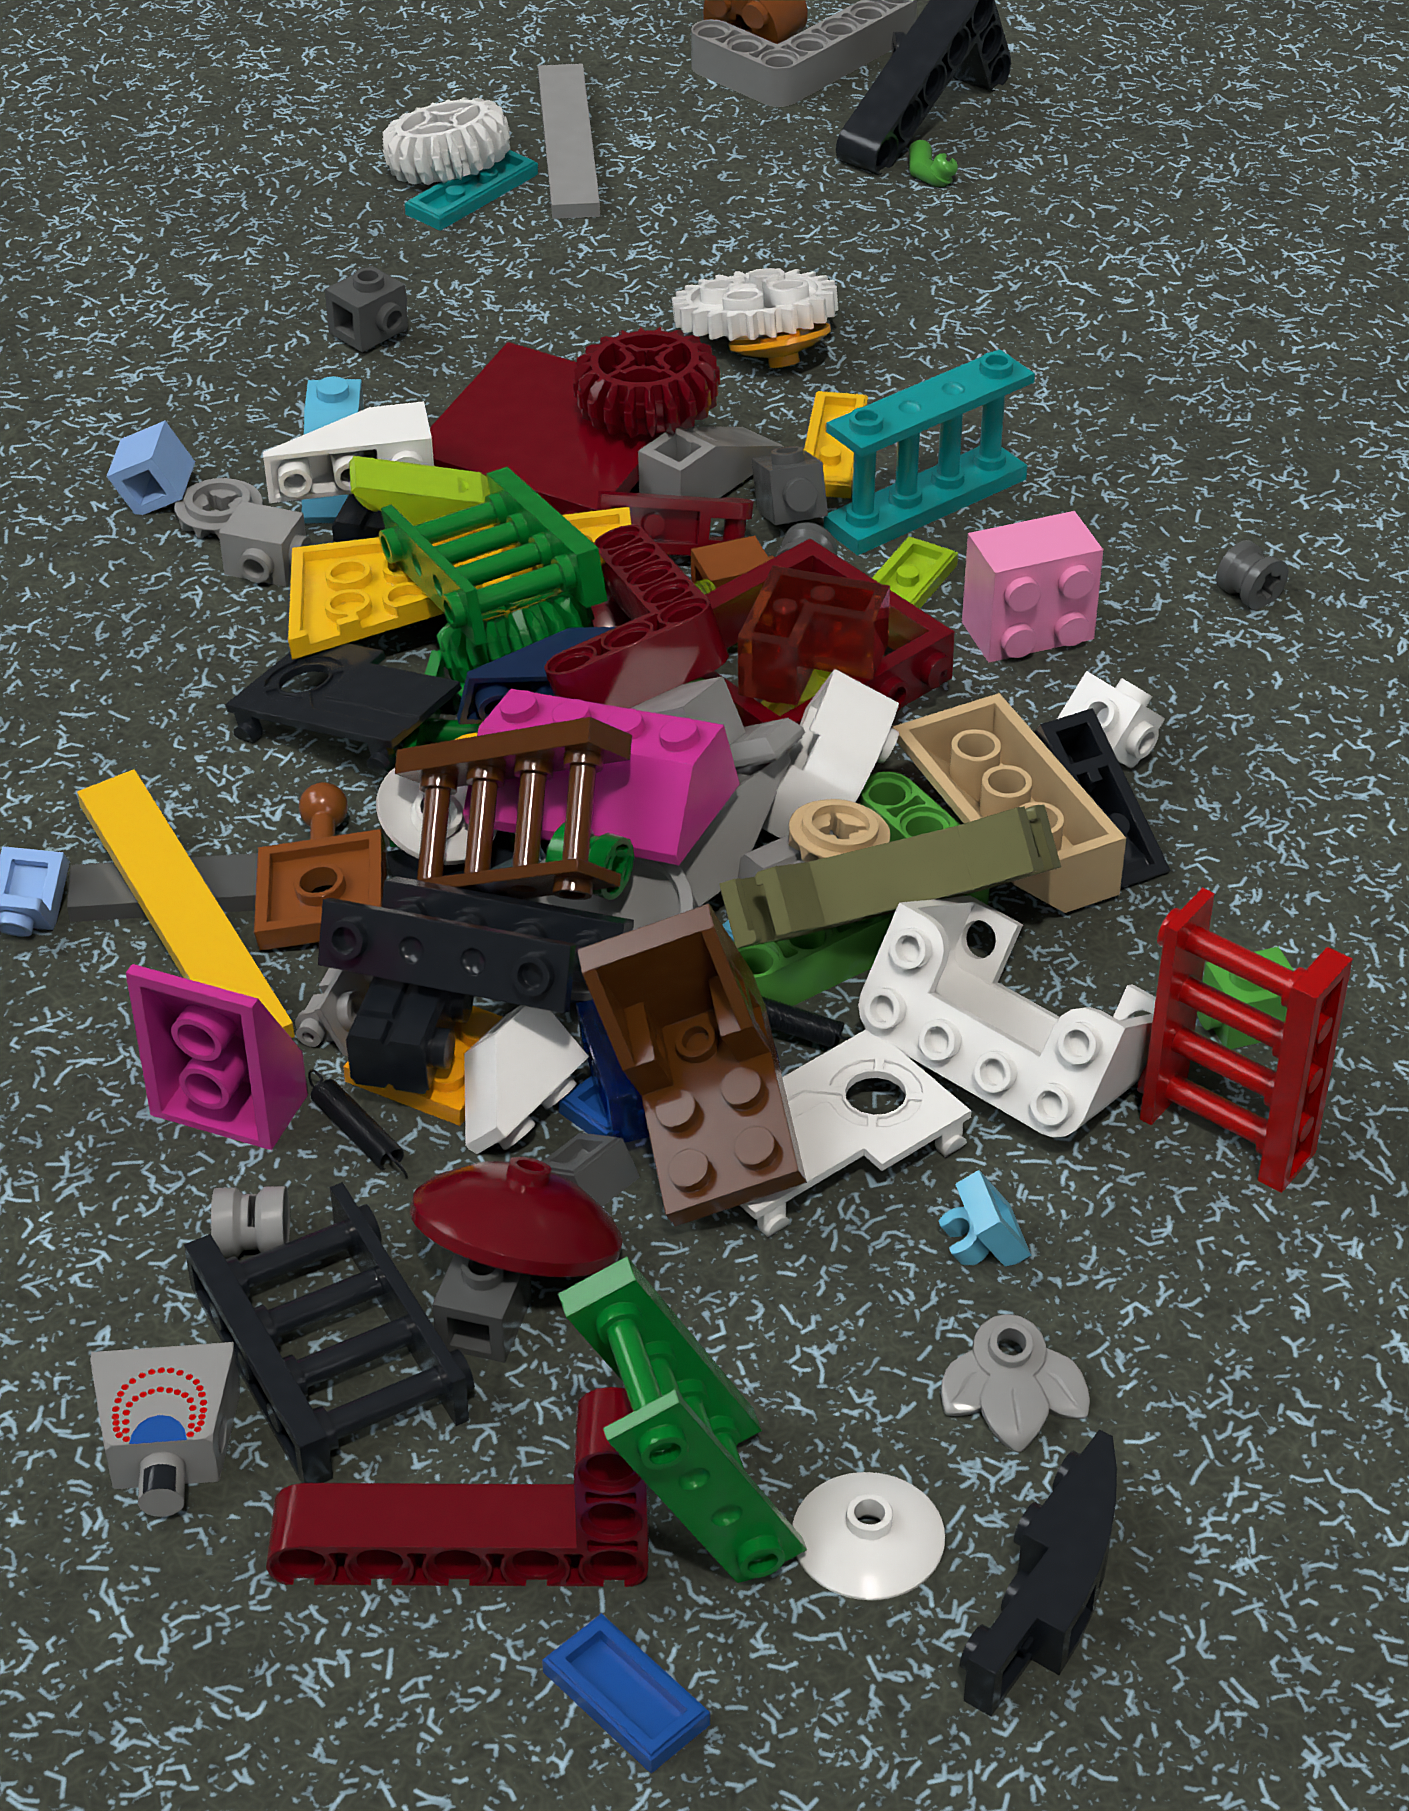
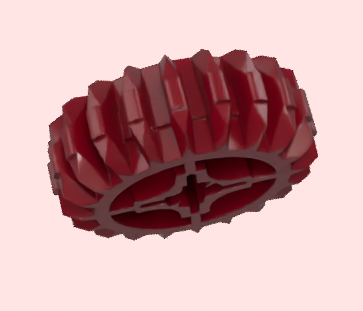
M640 327L638 331L630 333L621 330L616 337H601L599 344L587 346L585 354L577 357V368L574 369L573 390L574 397L577 398L578 407L581 409L582 418L592 421L593 428H608L610 435H617L621 432L628 433L630 438H634L638 434H649L653 438L656 433L661 432L673 435L676 428L683 427L689 429L694 427L695 420L708 418L709 410L717 406L720 369L716 363V356L712 355L710 345L701 343L700 337L695 335L685 337L683 330L678 329L673 332H665L663 327L646 331Z

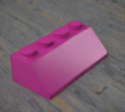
M510 689L479 726L477 736L592 717L632 735L630 760L603 764V770L596 773L591 829L596 836L609 832L630 839L634 847V857L680 865L740 785L723 724ZM569 770L553 772V778L546 781L541 839L551 840L555 831L565 823ZM520 778L506 779L504 786L497 790L495 830L516 832ZM468 785L463 810L466 824H469L471 785Z

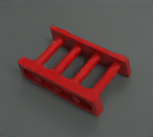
M1202 887L1182 909L1176 907L1168 913L1158 932L1157 944L1162 947L1148 1060L1138 1083V1092L1143 1094L1140 1120L1152 1125L1170 1104L1174 1102L1256 1144V1153L1262 1155L1257 1181L1282 1193L1317 1150L1353 959L1326 947L1307 969L1298 967L1295 971H1292L1209 931L1215 893ZM1205 960L1280 996L1281 1005L1287 1008L1285 1022L1202 982ZM1197 1011L1272 1047V1055L1278 1058L1277 1070L1274 1071L1195 1032ZM1190 1060L1263 1096L1264 1105L1270 1107L1268 1120L1188 1080Z

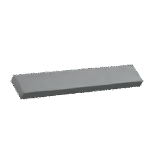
M583 64L538 65L552 219L600 217V200Z

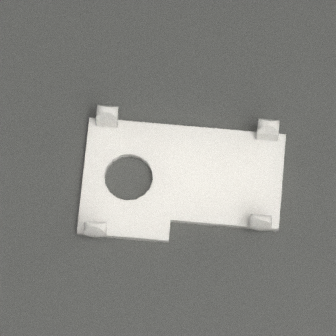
M865 1029L782 1077L807 1183L741 1204L740 1206L755 1220L757 1219L758 1228L769 1237L790 1223V1220L786 1217V1202L862 1156H865L883 1171L935 1140L937 1151L944 1157L957 1151L967 1143L966 1139L962 1137L963 1122L971 1118V1110L896 1046L872 1035ZM869 1078H880L898 1085L905 1093V1100L894 1111L873 1115L852 1107L846 1099V1093L856 1082Z

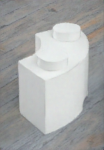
M834 669L805 709L800 722V726L804 728L805 734L802 736V739L787 751L791 761L778 786L777 794L762 829L782 838L789 835V820L792 814L799 807L807 803L826 799L856 802L875 763L883 764L897 742L899 731L891 728L899 703Z

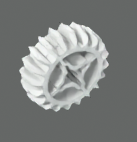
M464 97L455 101L448 99L442 103H431L427 107H416L414 112L402 114L399 119L393 120L382 132L383 153L386 164L390 167L391 175L396 176L399 181H408V183L414 185L421 182L426 185L434 182L446 183L448 180H461L462 177L470 174L477 175L480 170L489 169L495 162H500L510 150V131L507 118L503 115L502 107L496 105L495 102L490 100L484 101L481 98L469 100Z

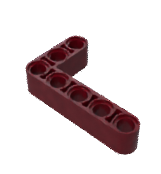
M626 525L602 534L595 540L594 544L599 548L602 571L612 598L632 621L563 650L549 659L544 668L554 696L631 708L713 672L726 663L729 655L709 599L642 527Z
M597 1388L586 1393L579 1400L576 1409L574 1484L300 1483L283 1488L276 1495L266 1563L269 1575L284 1585H293L294 1578L314 1579V1585H371L372 1579H392L391 1585L449 1586V1579H469V1586H526V1580H547L546 1586L604 1587V1580H624V1587L638 1585L646 1578L649 1567L650 1487L611 1446L603 1430L604 1427L633 1412L625 1388Z

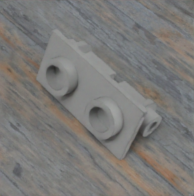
M329 968L319 984L323 993L313 995L305 1010H302L295 1020L298 1040L310 1047L318 1046L321 1041H334L342 1055L348 1056L346 1038L374 976Z

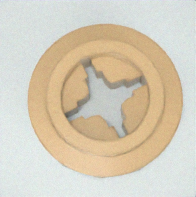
M841 799L813 801L799 807L789 820V846L800 850L802 861L805 862L890 842V829L885 820L875 811L852 801Z

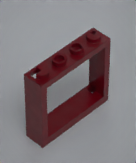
M811 538L705 594L710 601L726 649L816 599L895 650L849 677L898 702L897 711L952 679L955 631ZM715 671L702 676L704 680L721 677ZM724 678L744 727L789 718L800 725L805 709L813 699L812 697L779 716Z

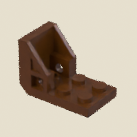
M706 904L578 949L583 977L620 1066L642 1097L665 1214L672 1224L676 1227L807 1183L764 1001L751 969L711 906Z

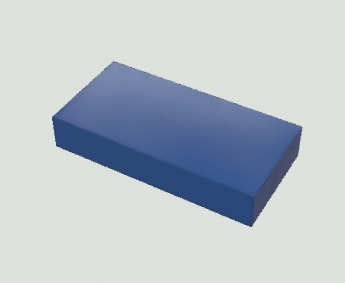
M602 1613L542 1660L543 1673L650 1773H653L710 1725V1712Z

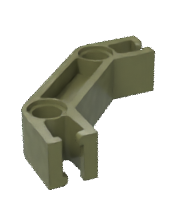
M1042 804L1026 809L1025 806L1016 807L958 826L819 860L774 866L757 872L755 877L732 879L719 885L735 946L742 948L787 940L895 913L898 904L901 902L959 897L1060 868L1061 863L1046 808Z

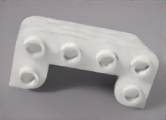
M972 896L899 903L859 999L860 1019L866 1030L872 1035L896 1046L908 1057L1041 1134L1053 1138L1065 1137L1076 1131L1139 1081L1148 1060L1155 996L1131 984L1127 985L1113 1017L1091 1007L1071 1009L1059 1017L998 983L1023 924ZM978 920L990 925L996 938L993 951L985 958L974 955L967 945L968 929ZM1140 1010L1151 1013L1149 1015L1133 1017Z

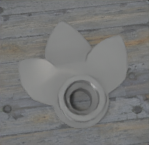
M1013 1314L997 1315L986 1320L975 1334L972 1350L950 1363L941 1383V1398L945 1415L964 1416L981 1411L992 1433L1005 1447L1013 1452L1024 1451L1040 1433L1049 1413L1061 1418L1085 1419L1089 1412L1090 1398L1088 1387L1082 1372L1074 1361L1046 1348V1343L1040 1330L1026 1318ZM1003 1339L1012 1340L1022 1347L1023 1352L1014 1356L1007 1355L999 1349L997 1343Z

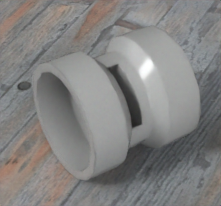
M287 1186L263 1187L258 1194H243L237 1187L214 1188L211 1203V1235L224 1258L233 1256L237 1258L244 1250H259L262 1253L289 1242L290 1205Z

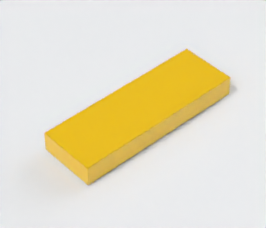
M816 392L804 450L823 462L826 497L851 498L854 452L826 432V423L848 414L856 408L868 405V396L837 392Z

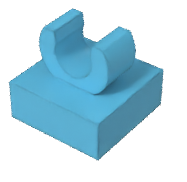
M980 1170L955 1184L964 1207H956L947 1211L939 1219V1224L950 1237H959L968 1232L963 1240L949 1247L951 1254L961 1264L976 1265L987 1256L989 1251L1004 1266L1015 1265L1031 1256L1010 1203Z

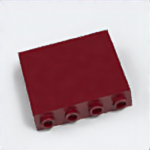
M510 342L503 346L430 427L434 466L480 472L485 476L489 472L508 467L561 515L597 511L598 491L630 492L639 481L638 451L665 432L656 433L653 438L649 434H638L634 438H630L629 434L625 432L610 435L608 428H593L592 421L582 418L577 398L574 397L573 379H575L574 369L577 368V362Z

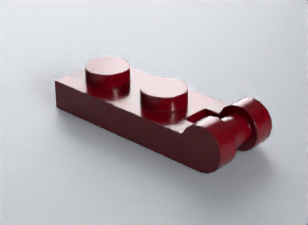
M598 491L597 511L629 507L631 525L642 527L666 554L691 556V549L745 538L746 521L752 519L754 501L732 497L707 498ZM711 518L725 519L723 536L709 537Z

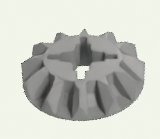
M213 478L188 487L182 500L175 502L174 508L176 519H179L182 531H194L198 539H202L210 533L216 534L219 538V531L241 501L263 505V500L260 492L249 483L229 478Z

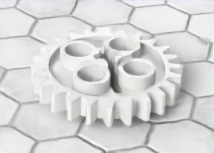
M780 268L756 269L746 274L736 271L734 276L729 277L715 275L716 279L698 280L699 285H686L685 290L676 291V297H672L675 327L681 328L683 333L693 332V335L698 337L709 334V339L711 340L726 336L729 341L755 340L763 335L775 338L779 332L796 334L797 328L813 329L814 323H826L827 318L835 317V311H838L835 281L828 280L827 275L816 276V272L813 271L800 274L799 269L784 273Z

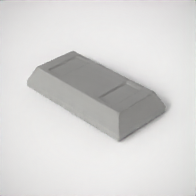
M789 718L744 727L746 733L730 745L735 768L777 761L803 738L802 736L805 734L804 728Z

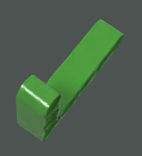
M878 772L871 774L859 795V804L875 811L887 823L890 829V842L960 825L913 781L899 773ZM990 888L963 896H972L988 905ZM895 913L787 940L737 949L751 969L760 994L763 997L765 996L766 998L768 997L769 999L794 1006L871 969Z

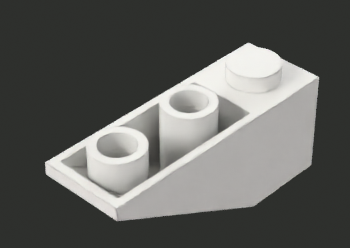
M424 401L369 407L264 451L263 458L269 503L353 494L351 493L349 461L354 456L434 466L432 436Z

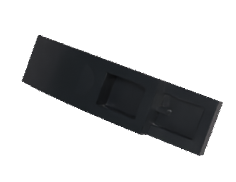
M1099 1429L1081 1454L1074 1450L1071 1451L1060 1465L1053 1482V1492L1045 1503L1041 1505L1033 1502L1024 1512L1014 1535V1543L1020 1546L1018 1573L1005 1592L1001 1604L1002 1612L990 1628L984 1624L979 1625L970 1636L963 1650L960 1667L966 1670L964 1702L990 1717L1031 1661L1060 1675L1079 1645L1093 1615L1105 1578L1116 1506L1117 1465L1113 1436Z

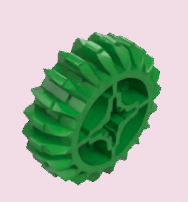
M558 587L482 613L487 643L475 646L459 628L452 629L449 623H446L436 635L441 648L438 651H441L444 667L448 669L451 680L465 683L467 672L567 628L594 627L592 620L595 617L591 607L585 608L568 591L563 592Z

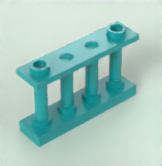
M998 349L827 422L826 432L854 452L853 491L851 503L829 512L828 516H824L823 528L827 529L835 539L858 556L1026 480L1028 465L1001 447L1005 395L1033 384L1035 373ZM982 406L980 445L960 455L963 413ZM940 424L938 464L918 473L920 432ZM897 443L895 483L875 492L876 451Z

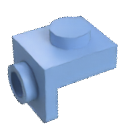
M2 846L0 854V932L12 936L25 937L32 934L33 928L54 929L70 863L63 852Z

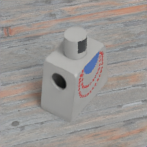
M234 1342L91 1352L90 1362L101 1431L113 1489L139 1488L138 1506L140 1510L148 1515L165 1517L179 1512L184 1506L185 1484L218 1482L221 1477L240 1397V1380Z

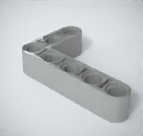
M860 0L779 44H775L724 21L702 20L695 23L691 29V68L696 74L772 107L789 106L891 51L893 32H904L907 34L917 18V0Z

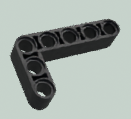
M930 0L842 128L836 143V156L839 161L881 175L880 170L894 165L952 77L992 92L995 91L993 88L998 84L1004 85L1011 70V56L995 0Z

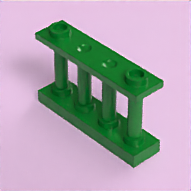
M508 467L487 473L491 495L485 496V503L415 526L392 504L381 508L385 529L379 531V540L387 561L390 564L396 563L442 610L451 628H459L475 646L487 643L482 613L559 587L563 592L568 591L585 608L608 601L599 548ZM489 525L494 526L437 546L432 545ZM512 545L515 546V548L456 568L453 566ZM534 566L538 568L480 589L474 587Z
M625 1257L558 1293L566 1318L623 1381L633 1410L632 1413L603 1428L607 1441L737 1583L765 1577L776 1572L784 1562L807 1551L802 1536L747 1474L736 1447L738 1443L762 1431L754 1408L632 1261Z

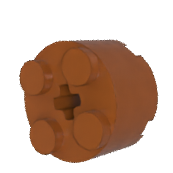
M704 0L703 16L704 20L724 21L775 44H779L802 32L807 23L808 11L806 0Z

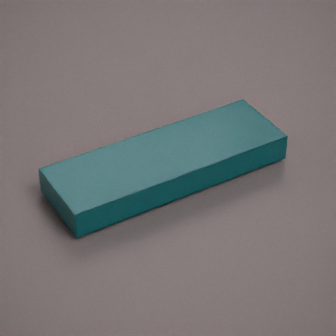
M509 150L500 162H495L489 169L480 170L477 175L470 174L462 177L461 180L453 179L448 180L446 183L440 182L405 202V215L441 231L537 176L538 163Z

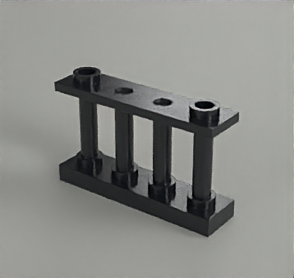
M395 876L384 880L382 907L335 898L323 899L318 965L566 1013L570 1011L572 982L586 983L581 971L578 949L632 931L634 920Z
M343 1182L330 1187L333 1225L240 1262L235 1256L225 1259L211 1234L184 1244L191 1288L221 1342H234L238 1372L301 1483H325L333 1479L330 1451L338 1448V1439L437 1397L455 1426L469 1421L467 1393L475 1388L473 1375L464 1355L459 1349L449 1352L381 1244L380 1228L372 1210L367 1204L358 1207ZM344 1250L348 1251L361 1272L269 1310L263 1304L253 1308L248 1299L250 1288ZM373 1298H377L390 1319L388 1323L298 1360L292 1354L282 1358L276 1347L279 1345L278 1337ZM404 1347L408 1348L422 1371L329 1411H326L323 1406L312 1409L306 1399L308 1387Z

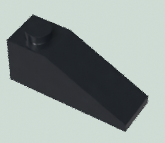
M1091 708L1040 724L1034 733L1126 837L1120 890L1168 874L1171 870L1094 709Z

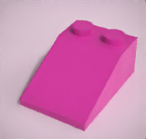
M132 964L126 972L150 1115L272 1150L308 1096L302 1050L258 998Z

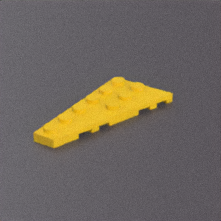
M629 507L562 515L593 543L599 536L609 530L631 525ZM489 525L432 545L437 546L494 526ZM379 537L292 548L288 642L292 660L444 614L396 563L390 564L382 551ZM512 545L453 566L456 568L515 548V546ZM534 566L474 587L480 589L538 568Z

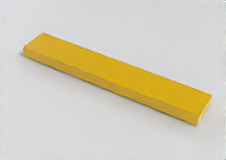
M135 769L77 791L81 809L183 978L258 998L287 1034L294 1038L293 1022Z

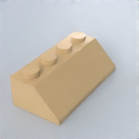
M1000 693L892 726L893 729L899 731L897 743L963 823L1016 807L1025 806L1026 809L1035 805H1045L1061 867L1013 881L1012 883L1015 886L1064 913L1120 895L1126 837Z

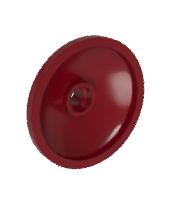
M514 1157L509 1162H479L437 1174L415 1190L410 1207L411 1219L416 1227L440 1246L473 1261L523 1274L548 1277H577L595 1274L617 1262L623 1243L622 1234L613 1218L597 1201L571 1180L551 1172V1167L546 1163L528 1157Z

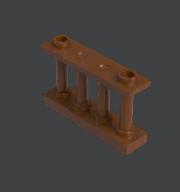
M592 717L397 749L395 774L420 783L419 790L425 793L417 880L518 899L554 895L563 899L586 900L592 898L593 890L620 887V873L588 861L596 773L603 770V764L630 760L632 735ZM569 770L562 860L539 863L546 781L553 778V772ZM520 778L513 866L490 870L497 790L504 786L506 779ZM471 785L472 792L464 873L443 876L450 795H455L458 787Z

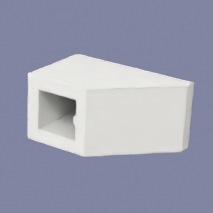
M520 1005L506 1014L464 1053L465 1141L467 1148L472 1152L478 1154L497 1142L504 1150L508 1149L535 1126L536 1123L529 1115L540 1104L545 1109H548L576 1086L577 1083L570 1075L589 1056L551 1011Z

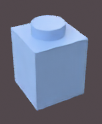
M162 421L122 438L106 477L134 514L145 515L182 500L195 461L168 423Z

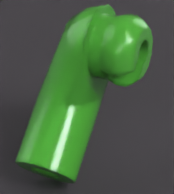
M925 140L914 141L909 147L910 174L934 187H945L952 183V176L956 174L958 165L953 158L948 162L946 160L947 155L944 153L936 155L933 161L932 147Z

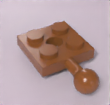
M328 782L315 783L309 786L300 797L299 813L304 823L310 827V840L258 847L254 934L260 951L319 942L323 899L335 898L382 907L383 886L386 879V844L382 829L335 836V828L341 825L347 816L348 801L343 791L334 784ZM320 886H332L323 892L314 893L315 888Z

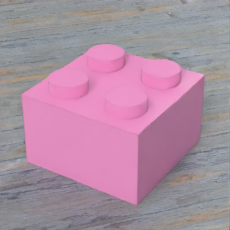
M1075 511L968 533L962 624L988 663L1007 658H1021L1030 653L1061 646H1075L1081 642L1093 640L1095 636L1103 548Z

